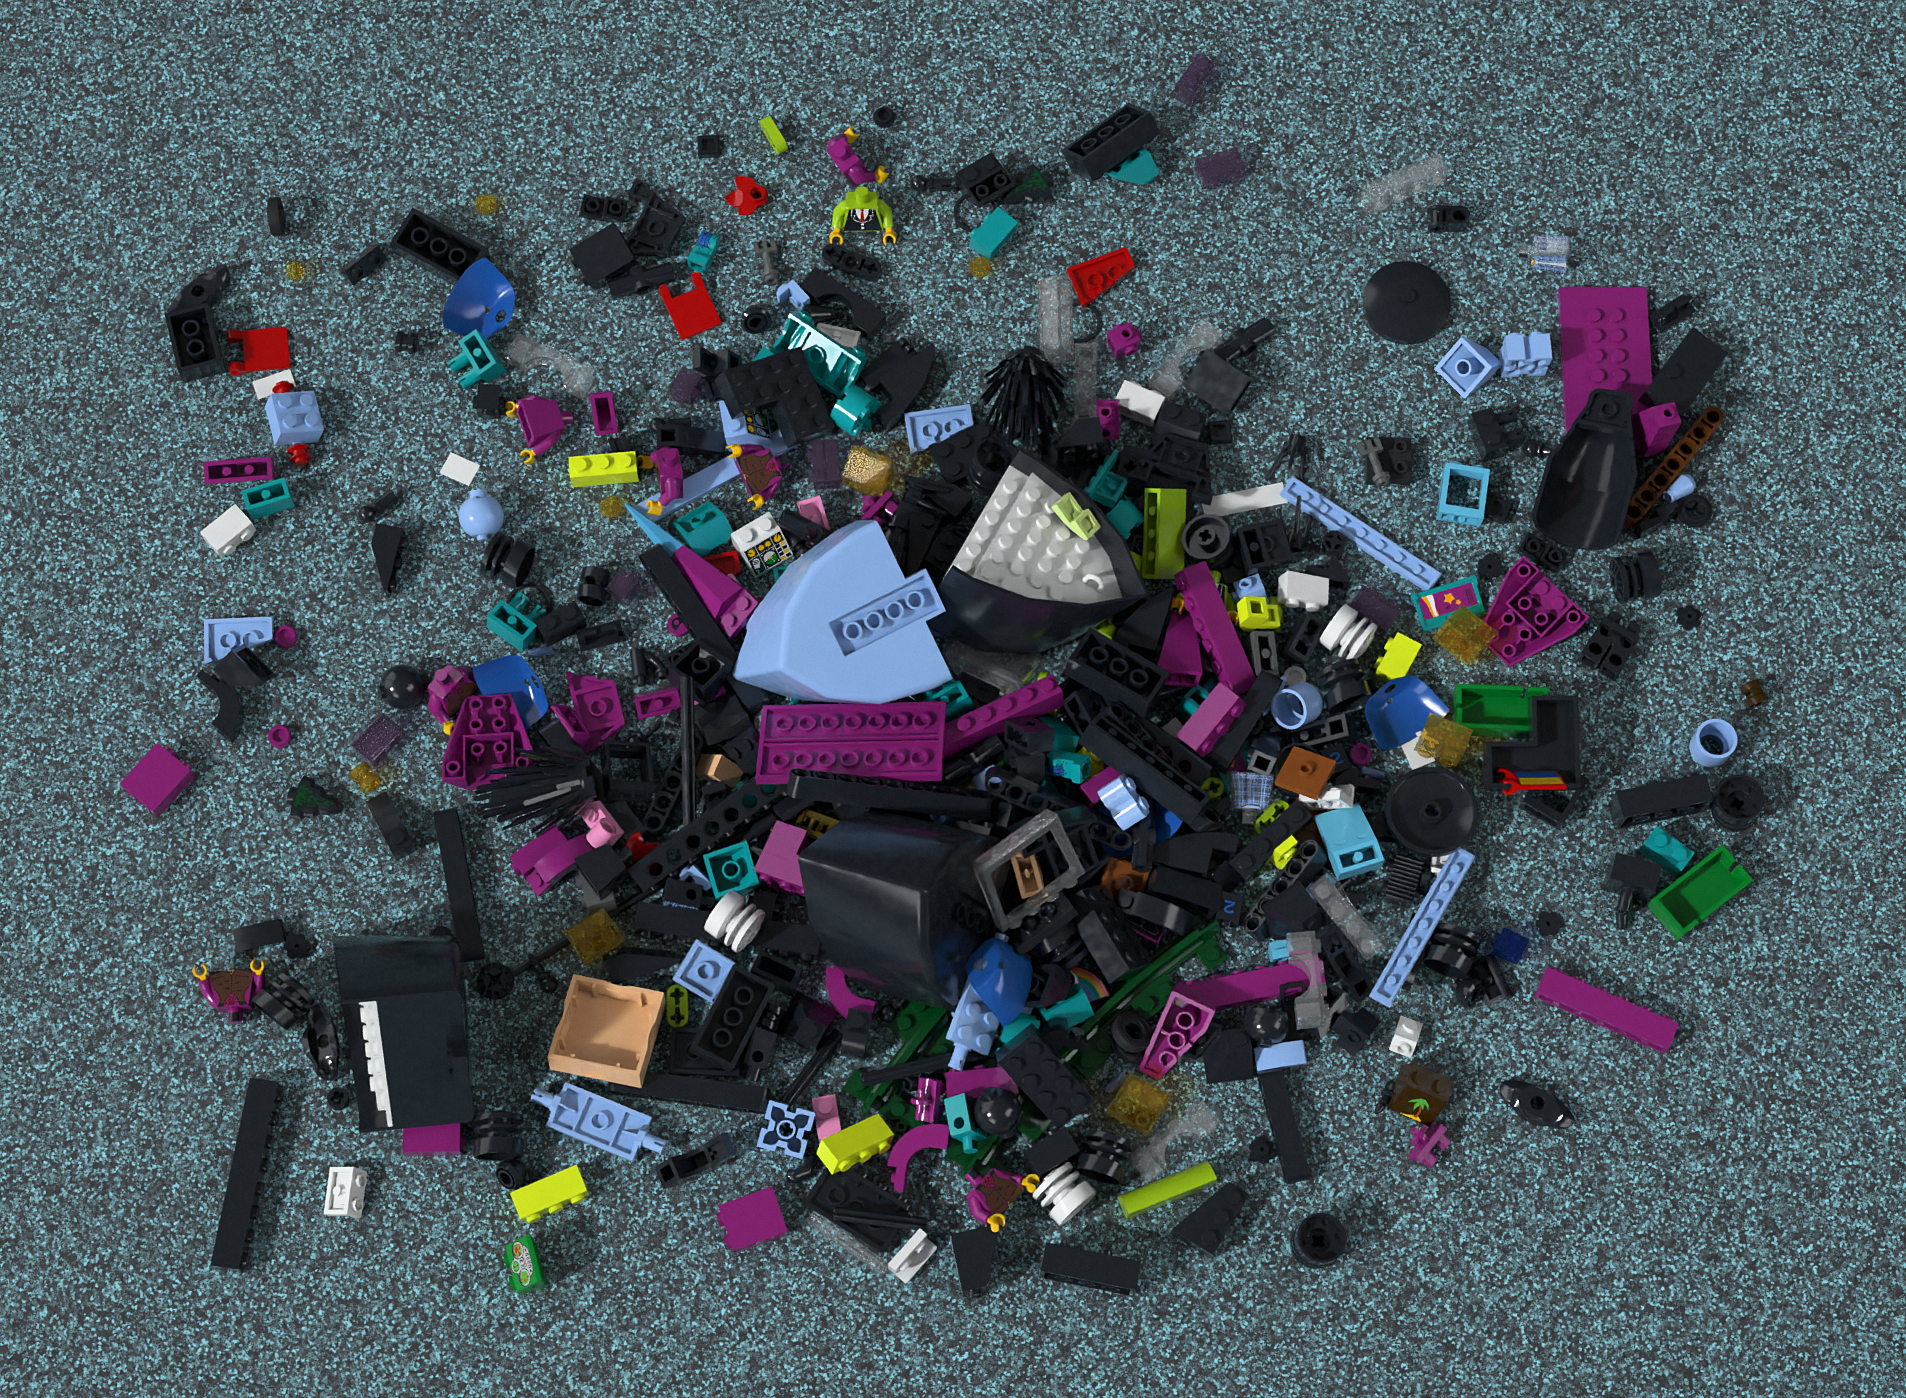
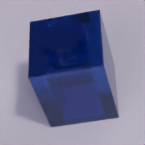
M1503 928L1500 934L1495 933L1490 945L1494 946L1491 953L1517 965L1530 939Z

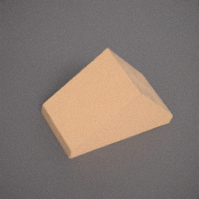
M702 754L696 767V776L707 781L724 780L725 787L733 789L734 785L740 782L743 771L737 764L723 755Z
M1018 851L1010 853L1022 899L1045 893L1042 869L1036 854L1024 859Z

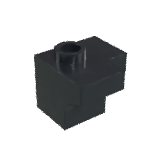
M1363 1007L1356 1013L1344 1010L1331 1027L1332 1030L1340 1035L1335 1043L1355 1057L1381 1021Z

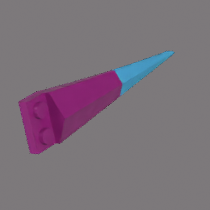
M625 504V507L654 545L658 543L662 545L714 622L729 637L735 638L747 624L761 602L744 586L678 541L630 504Z

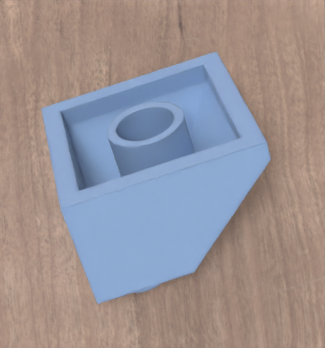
M1462 336L1435 367V370L1466 399L1486 383L1501 367L1502 363L1487 348Z

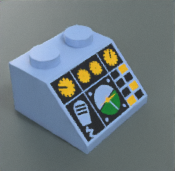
M724 400L719 401L727 446L746 443L756 445L773 443L767 409L732 420Z

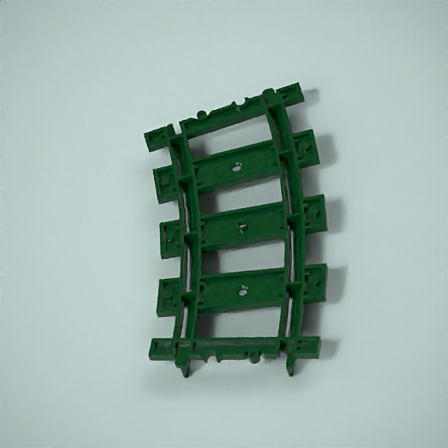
M1132 855L1118 857L1132 861ZM1102 868L1098 870L1070 897H1072L1081 889L1096 886ZM1193 914L1195 917L1187 937L1178 936L1152 957L1149 956L1152 964L1133 978L1111 983L1114 987L1110 991L1112 997L1098 1002L1092 1008L1094 1012L1092 1017L1083 1023L1073 1026L1086 1032L1088 1040L1086 1051L1083 1052L1063 1046L1060 1052L1062 1057L1088 1080L1114 1054L1111 1052L1113 1047L1109 1044L1112 1037L1104 1030L1120 1014L1131 1006L1137 1014L1144 1017L1147 1021L1153 1018L1165 1008L1170 994L1176 986L1167 975L1194 955L1197 956L1208 973L1226 962L1228 957L1213 938L1219 933L1220 923L1218 921L1213 922L1199 932L1198 929L1203 924L1199 917ZM1089 952L1086 956L1102 973L1092 954ZM909 1001L903 1007L904 1010H900L896 1018L888 1024V1028L905 1042L886 1067L921 1060L924 1057L929 1058L954 1052V1042L946 1039L953 1019L950 1011ZM1034 1007L1031 1015L1036 1016V1020L1040 1021V1027L1043 1021L1037 1007ZM996 1056L977 1061L980 1065L987 1066V1068H997L996 1065L998 1064ZM972 1062L963 1065L964 1071L973 1070L971 1068ZM949 1067L941 1070L946 1073L952 1068ZM855 1069L842 1088L844 1092L863 1103L861 1113L865 1116L878 1098L883 1100L884 1104L878 1111V1114L891 1122L899 1121L896 1123V1131L899 1134H904L907 1131V1127L912 1130L922 1125L931 1124L926 1121L915 1120L916 1108L896 1095L903 1086L905 1078L863 1087L860 1081L861 1072ZM1018 1086V1099L1022 1107V1116L1016 1129L1029 1140L1034 1141L1039 1139L1051 1124V1121ZM988 1133L987 1139L977 1142L978 1151L967 1154L963 1151V1142L951 1136L950 1149H945L947 1154L944 1157V1161L951 1160L962 1167L960 1178L966 1182L969 1181L964 1176L973 1167L983 1176L992 1168L1011 1173L1014 1172L995 1159L1009 1138L1001 1139L999 1135ZM931 1147L932 1153L934 1154L939 1148Z

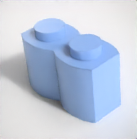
M1124 774L1098 791L1102 802L1110 810L1113 818L1123 831L1149 814L1147 800L1136 793L1134 781L1130 777L1127 778Z

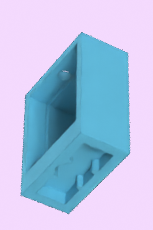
M1456 461L1446 462L1442 471L1436 520L1480 527L1484 518L1490 469H1485L1481 465L1466 466ZM1450 475L1481 480L1478 509L1446 504Z

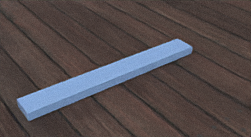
M780 429L771 433L773 443L762 445L766 450L771 449L774 457L798 446L795 445L787 448ZM727 456L684 479L683 498L674 499L667 506H663L660 515L647 513L650 508L646 507L649 500L658 502L660 493L633 507L655 522L740 477L733 460L734 458L729 459Z
M1292 476L1281 491L1280 496L1295 506L1297 496L1300 495L1302 511L1331 530L1341 532L1346 540L1424 591L1432 589L1441 577L1442 573L1294 476Z
M1462 848L1449 855L1369 997L1389 1008L1391 1007L1474 861L1475 855Z

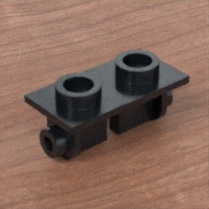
M378 244L369 245L368 248L359 254V259L353 258L346 265H343L341 272L345 277H348L352 285H355L387 260Z
M1682 294L1650 314L1648 318L1658 331L1662 333L1696 312L1692 306L1694 299L1691 295L1686 296Z
M620 620L576 630L581 652L625 641Z

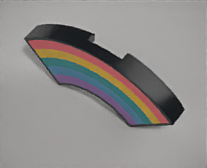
M1078 966L1070 970L1077 975L1078 985L1086 993L1090 1005L1112 997L1106 983L1095 973Z

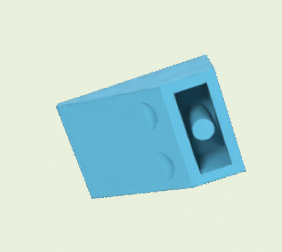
M1359 803L1353 804V808L1335 809L1314 816L1337 881L1382 867L1384 858Z

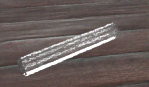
M812 1212L809 1215L807 1223L879 1274L883 1275L887 1271L888 1263L818 1213Z

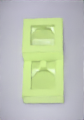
M1070 492L1064 494L1051 506L1060 519L1084 540H1088L1101 528L1089 509L1082 510Z

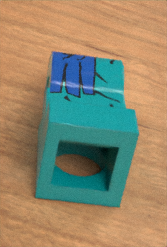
M705 230L701 232L698 242L687 258L689 269L707 275L719 247V235Z
M1051 751L1046 755L1047 774L1051 776H1062L1072 779L1073 783L1081 784L1091 775L1090 756L1065 751Z

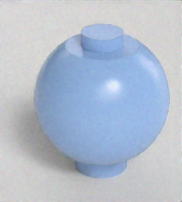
M486 489L470 491V498L463 502L459 510L460 525L468 535L477 537V541L490 540V536L495 535L503 524V509L495 498L488 496Z

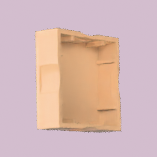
M573 974L564 1002L563 1016L556 1028L547 1056L550 1070L642 1088L666 1007L664 992L635 986H619L605 980Z

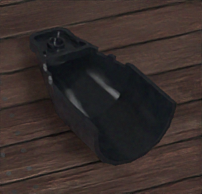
M1604 388L1594 389L1589 395L1587 405L1571 425V429L1561 438L1559 445L1548 456L1533 507L1532 519L1535 527L1544 536L1558 544L1574 549L1591 551L1608 549L1618 544L1637 481L1631 420L1633 398L1631 395Z

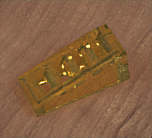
M804 808L794 826L807 830V836L817 840L823 835L822 832L826 825H829L826 830L827 832L840 821ZM808 817H811L812 819L808 827H804ZM820 821L816 831H814L813 829L816 822Z

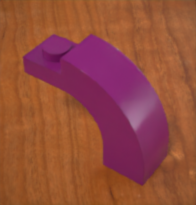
M587 833L559 845L533 865L535 869L526 877V880L537 896L544 895L559 879L577 868L574 858L595 849L586 838Z
M833 963V966L836 968L827 967L825 977L827 993L832 1006L845 1020H847L849 1008L872 1012L869 1028L871 1029L876 1010V1001L859 998L851 993L845 983L846 974Z
M922 1125L910 1130L898 1140L890 1153L887 1166L896 1167V1171H892L891 1185H894L893 1191H906L909 1165L913 1156L918 1151L927 1147L950 1149L951 1135L949 1125Z

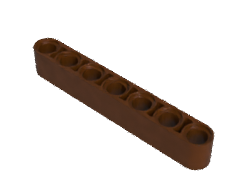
M1708 407L1632 497L1628 512L1635 513L1637 517L1632 518L1627 513L1625 527L1634 528L1663 496V492L1683 472L1717 431L1724 418L1720 408ZM1707 417L1713 418L1716 422H1710ZM1694 433L1701 434L1703 438H1697ZM1681 449L1688 450L1690 454L1683 453ZM1668 464L1674 465L1677 470L1670 469ZM1654 481H1661L1663 486L1657 485ZM1641 496L1648 497L1650 502L1643 501Z

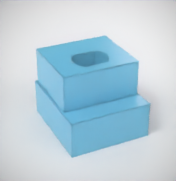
M1289 939L1270 942L1268 945L1271 965L1284 960L1292 961L1294 954L1292 946L1290 947Z

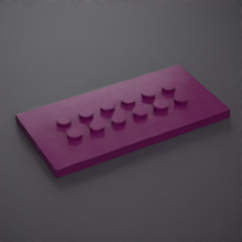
M1559 287L1558 305L1565 435L1587 405L1590 393L1597 388L1625 392L1631 395L1633 398V411L1631 415L1649 409L1638 401L1652 382L1647 287ZM1633 429L1634 450H1635L1636 453H1641V450H1640V447H1639V444H1638V441H1637V438H1636V435H1635V432H1634V429Z
M946 701L883 704L764 705L756 766V784H788L790 770L794 768L901 781H942Z

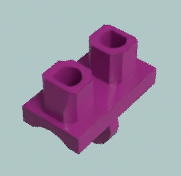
M1097 399V417L1100 418L1103 439L1119 440L1120 399Z
M888 490L881 498L877 494H874L871 498L864 495L861 498L864 504L860 509L864 513L861 520L866 518L876 520L882 530L886 525V521L880 517L881 514L885 512L892 518L898 507V504L893 500V494Z
M919 1077L917 1097H911V1103L916 1104L915 1120L937 1124L938 1118L943 1117L944 1108L939 1104L940 1096L946 1091L945 1083L935 1079Z
M1424 1124L1420 1130L1413 1127L1410 1133L1414 1138L1410 1141V1144L1414 1148L1407 1157L1427 1167L1433 1166L1438 1157L1430 1150L1434 1145L1440 1150H1444L1451 1142L1445 1133L1447 1128L1442 1124L1439 1126L1432 1124L1430 1128Z

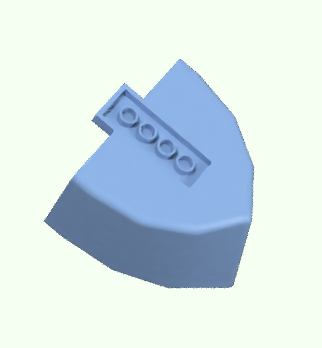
M858 520L836 530L786 568L753 613L733 670V677L736 680L800 701L883 704L929 691L952 680L950 671L926 623L927 620L946 610L927 570L922 569L905 578L876 520Z

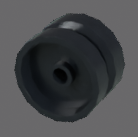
M1214 514L1197 516L1187 523L1183 530V547L1194 564L1206 561L1209 570L1217 571L1232 562L1236 554L1237 543L1228 524L1221 517Z

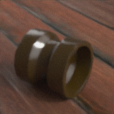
M1761 679L1749 681L1739 688L1742 695H1745L1747 698L1746 704L1749 709L1762 706L1770 700L1768 694L1762 689Z

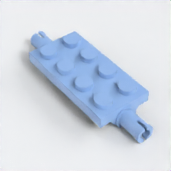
M995 932L994 938H999L1006 942L1009 940L1008 936ZM977 960L974 964V969L976 971L984 970L988 964L987 960ZM1000 961L998 968L1002 969L1004 963ZM968 977L946 1039L953 1041V1046H955L948 1067L959 1071L963 1070L968 1051L971 1052L973 1050L983 1055H988L999 1025L997 1018L973 989Z
M565 1082L559 1094L553 1095L536 1087L534 1090L535 1095L532 1094L531 1102L548 1107L549 1111H551L546 1124L548 1128L631 1162H634L642 1146L659 1154H662L663 1147L666 1146L667 1140L648 1133L652 1117Z

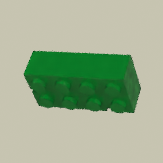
M1457 684L1453 691V712H1455L1453 715V735L1528 738L1527 699L1531 696L1549 695V687L1528 686L1524 693V698H1520L1523 686Z
M1723 844L1655 896L1647 905L1676 941L1683 938L1695 926L1706 920L1747 888L1753 881L1740 864L1732 872L1728 870L1735 863L1736 859Z

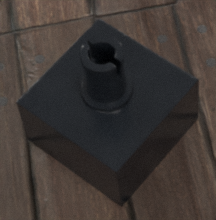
M1616 852L1607 866L1602 890L1620 895L1616 912L1630 915L1633 899L1645 903L1648 902L1656 891L1662 865Z

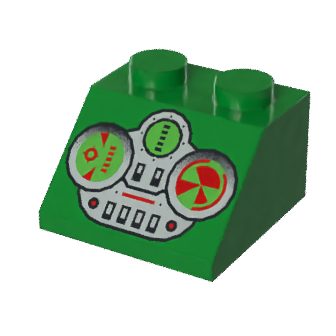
M531 1234L525 1235L506 1245L507 1253H503L506 1268L511 1267L513 1276H509V1282L512 1291L516 1290L520 1296L547 1288L537 1244Z

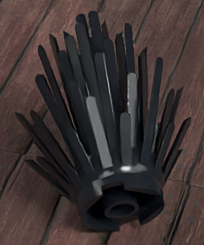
M1024 346V349L1016 351L1012 349L1006 355L1005 360L998 363L997 367L985 374L984 377H989L995 373L988 379L987 384H992L982 394L980 400L983 399L986 406L1003 383L1004 385L985 420V424H989L995 412L996 417L992 426L993 432L996 429L1002 412L998 430L1001 433L1003 425L1004 429L1008 427L1006 446L1010 448V442L1013 444L1014 440H1018L1021 444H1024V449H1028L1031 430L1032 449L1035 450L1038 448V428L1043 431V436L1046 433L1048 436L1050 434L1053 436L1054 434L1051 409L1055 419L1057 420L1059 417L1048 390V385L1067 417L1069 416L1065 408L1066 401L1064 400L1065 396L1061 388H1064V384L1059 378L1063 381H1067V379L1054 368V365L1047 361L1042 350L1033 346Z
M544 744L543 746L540 745L541 750L555 755L515 748L517 752H522L520 753L521 757H526L528 760L559 765L535 764V766L490 769L487 771L489 774L506 775L501 779L488 780L491 782L490 784L476 787L477 790L474 791L476 794L490 792L474 797V801L490 799L489 803L480 804L478 808L480 810L493 808L480 811L478 815H483V819L498 816L497 822H502L526 814L514 819L511 824L504 826L503 831L568 805L534 827L531 833L544 827L536 833L537 838L575 810L558 826V831H560L567 824L569 825L589 803L599 801V791L595 790L596 776L590 756L578 757Z

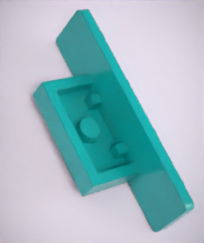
M1116 449L1111 456L1107 455L1105 457L1103 465L1099 466L1096 475L1091 478L1088 487L1084 489V492L1092 500L1111 508L1115 507L1129 483L1126 478L1111 472L1119 453Z

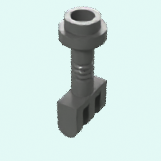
M770 239L771 247H767L766 240L762 241L763 248L759 249L757 242H753L756 258L763 257L765 271L762 273L763 281L768 285L776 284L780 275L779 271L774 269L771 255L777 254L775 239Z
M1379 437L1373 438L1374 447L1370 439L1365 440L1367 449L1364 448L1362 442H1358L1357 448L1361 459L1369 457L1375 472V476L1372 478L1373 482L1378 487L1387 485L1390 482V474L1383 471L1377 455L1383 452Z

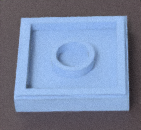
M696 939L672 980L713 1003L712 1000L722 986L733 964L736 965L737 963Z

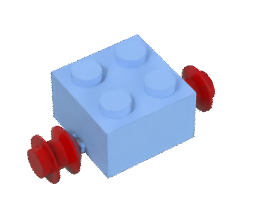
M280 381L272 388L274 394L270 395L265 405L274 445L292 444L287 450L288 454L293 455L289 461L297 466L307 464L312 457L311 454L306 453L309 450V445L304 443L318 442L324 431L315 392H292L291 390L294 389L293 383Z

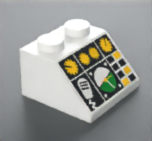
M770 512L731 533L733 546L755 579L794 557L780 527Z

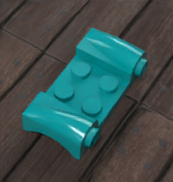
M801 310L800 312L790 313L782 334L770 351L777 354L801 346L815 381L839 398L846 397L845 390L854 385L868 359L865 355L866 352L857 346L846 348L814 327L815 322L812 320V315L808 312Z

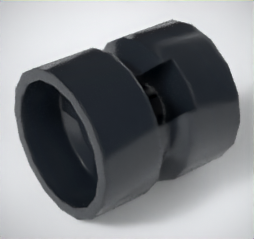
M583 567L580 576L582 584L578 586L576 599L586 605L603 606L607 596L605 588L609 586L611 573L600 567Z

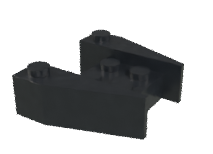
M1086 805L1030 816L1007 827L1013 846L1024 859L1041 850L1043 852L1049 870L1042 872L1045 893L1032 896L1036 902L1057 886H1059L1068 899L1111 860L1110 855L1099 843L1094 846L1092 844L1087 826L1098 820Z

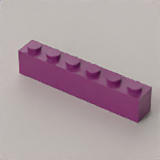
M1206 561L1182 569L1174 575L1175 584L1182 593L1185 608L1191 614L1194 629L1200 635L1203 650L1209 656L1212 671L1217 675L1219 682L1236 695L1247 693L1255 682L1256 677Z
M1053 674L946 723L943 762L957 756L966 747L976 746L994 734L999 736L1005 733V719L1025 715L1037 718L1063 706V692Z
M1312 955L1299 958L1297 962L1290 963V960L1280 961L1276 963L1277 966L1273 967L1260 965L1255 967L1254 971L1236 970L1231 972V975L1222 977V974L1208 977L1209 980L1205 981L1192 979L1187 981L1186 985L1199 990L1215 1007L1216 1011L1278 999L1280 998L1279 986L1281 984L1304 981L1307 993L1324 989L1326 981L1320 957L1313 958ZM1302 988L1284 989V997L1302 994Z
M1547 967L1533 997L1663 1054L1669 1049L1679 1025L1674 1022L1672 1017L1664 1014L1657 1015L1647 1006L1634 1005L1624 996L1611 995L1607 989L1601 986L1593 987L1586 984V980L1580 977L1573 976L1572 978L1565 975V972L1560 968Z

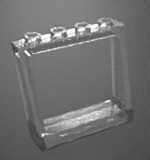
M1045 809L972 862L997 928L1003 932L1008 928L1014 929L1020 926L1022 918L1026 915L1038 913L1041 909V904L1057 899L1059 891L1063 888L1075 886L1078 882L1077 878L1085 873L1066 835L1059 816L1048 809ZM1051 830L1069 864V870L1005 916L991 878V873Z

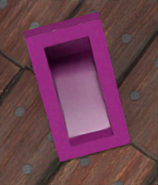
M612 391L589 393L596 436L618 433Z

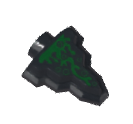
M1031 164L1024 169V174L1017 177L1016 186L1002 196L1005 205H1016L1024 201L1031 204L1038 201L1046 203L1054 200L1050 190L1054 186L1053 180L1047 171L1040 172L1036 165Z
M305 775L300 780L298 787L292 786L289 789L286 801L288 805H291L289 818L300 821L305 817L315 818L319 814L327 816L341 814L344 807L336 797L326 794L324 788L316 784L315 779Z

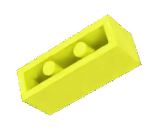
M635 451L568 457L570 480L573 488L639 482L638 460Z
M876 1114L822 1139L816 1154L832 1175L839 1171L845 1172L858 1162L864 1163L877 1153H885L891 1147L890 1144L894 1133L881 1116Z
M574 1165L515 1190L510 1195L521 1221L531 1224L540 1220L541 1215L545 1213L555 1214L563 1210V1206L572 1203V1205L583 1202L585 1196L589 1195V1192L578 1166Z

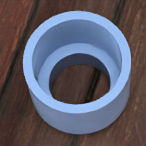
M1298 682L1278 691L1274 695L1271 702L1272 715L1282 727L1296 729L1318 718L1324 706V698L1321 691L1315 685ZM1298 698L1300 699L1303 708L1300 706Z
M1721 719L1705 721L1691 738L1690 752L1696 762L1705 767L1722 765L1737 746L1736 731L1728 722ZM1708 738L1716 741L1721 749L1720 755L1707 752L1702 747L1700 740Z

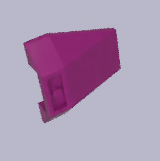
M1523 556L1507 572L1477 637L1511 667L1573 635L1590 617L1549 581L1532 562Z
M511 694L468 696L464 698L442 759L443 782L466 790H477V786L490 784L491 782L488 780L501 779L506 775L489 774L487 771L490 769L535 766V761L521 757L520 753L522 752H517L515 749L533 750Z

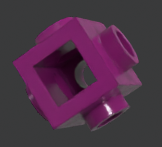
M1132 322L1120 323L1113 330L1107 332L1106 341L1114 357L1117 359L1124 355L1131 356L1140 349L1142 335L1137 327L1134 328Z

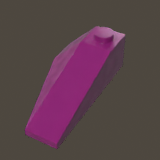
M1178 981L1170 994L1138 1070L1159 1080L1200 1036L1207 1031L1216 1009L1199 990Z

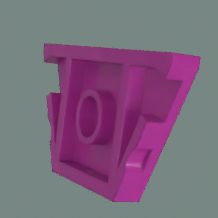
M566 672L575 713L591 735L584 746L585 753L590 755L626 726L616 684L613 680H600L593 676L586 675L585 677L575 675L573 672Z

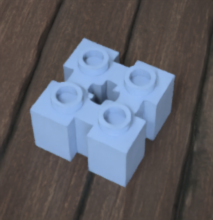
M1533 332L1529 337H1523L1520 333L1505 335L1503 346H1501L1498 353L1499 361L1502 363L1500 367L1501 378L1519 377L1520 374L1544 376L1552 360L1550 333Z
M772 1099L769 1100L764 1118L770 1120L768 1128L762 1127L757 1147L776 1151L777 1147L780 1146L786 1148L784 1154L803 1159L809 1139L803 1138L805 1130H812L817 1112L797 1107L796 1112L788 1110L789 1104ZM786 1122L790 1123V1127L793 1128V1133L789 1132L788 1136L784 1135V1130L781 1129V1125L785 1126Z

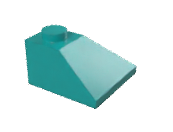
M1139 148L1135 154L1126 157L1117 167L1111 168L1104 174L1118 180L1144 185L1150 183L1160 172L1150 152Z

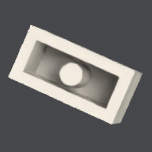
M1124 380L1116 396V399H1120V414L1152 428L1160 415L1165 401V397L1160 392L1145 389L1135 381L1129 382Z
M234 504L200 533L219 557L223 558L225 555L233 553L236 546L241 542L249 540L256 529L249 518Z
M1287 571L1278 577L1277 603L1285 604L1289 608L1302 607L1306 608L1309 612H1317L1328 604L1329 579Z

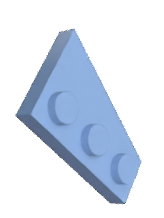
M970 404L904 413L911 457L927 450L932 445L973 427Z
M274 618L204 619V664L209 665L222 660L231 650L242 644L252 649L273 641Z

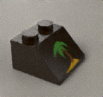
M1415 1063L1401 1065L1388 1110L1429 1127L1447 1104L1454 1080Z

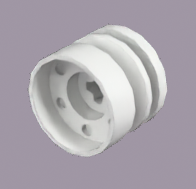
M1344 604L1324 630L1319 643L1331 651L1340 644L1342 647L1338 654L1339 657L1342 658L1350 651L1346 659H1357L1372 642L1378 626L1372 622L1365 630L1364 628L1369 619L1365 617L1358 624L1355 623L1358 612Z
M730 890L715 906L705 923L704 929L716 939L727 933L724 944L726 946L732 944V950L738 953L756 936L766 914L761 909L755 911L756 905L750 904L743 910L746 899L736 891Z
M1070 1162L1065 1163L1048 1174L1032 1195L1036 1200L1046 1195L1040 1204L1042 1207H1046L1052 1202L1055 1206L1049 1215L1059 1226H1062L1075 1216L1096 1194V1191L1087 1181H1083L1077 1186L1074 1184L1080 1174L1078 1171L1067 1176L1073 1168Z

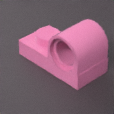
M820 495L797 501L801 516L830 530ZM810 526L806 529L809 538L816 535L817 530L815 526Z
M600 800L589 803L579 813L591 829L587 833L586 838L595 848L604 844H610L612 847L625 833Z
M835 1094L812 1098L813 1109L817 1112L815 1121L819 1145L822 1139L841 1131Z

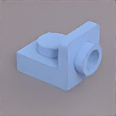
M794 280L782 284L777 290V301L780 304L788 298L797 308L800 306L802 309L803 306L811 304L810 297Z
M696 864L692 867L687 865L678 874L681 877L679 879L681 881H686L691 876L693 878L691 882L702 885L705 891H709L712 888L710 878Z

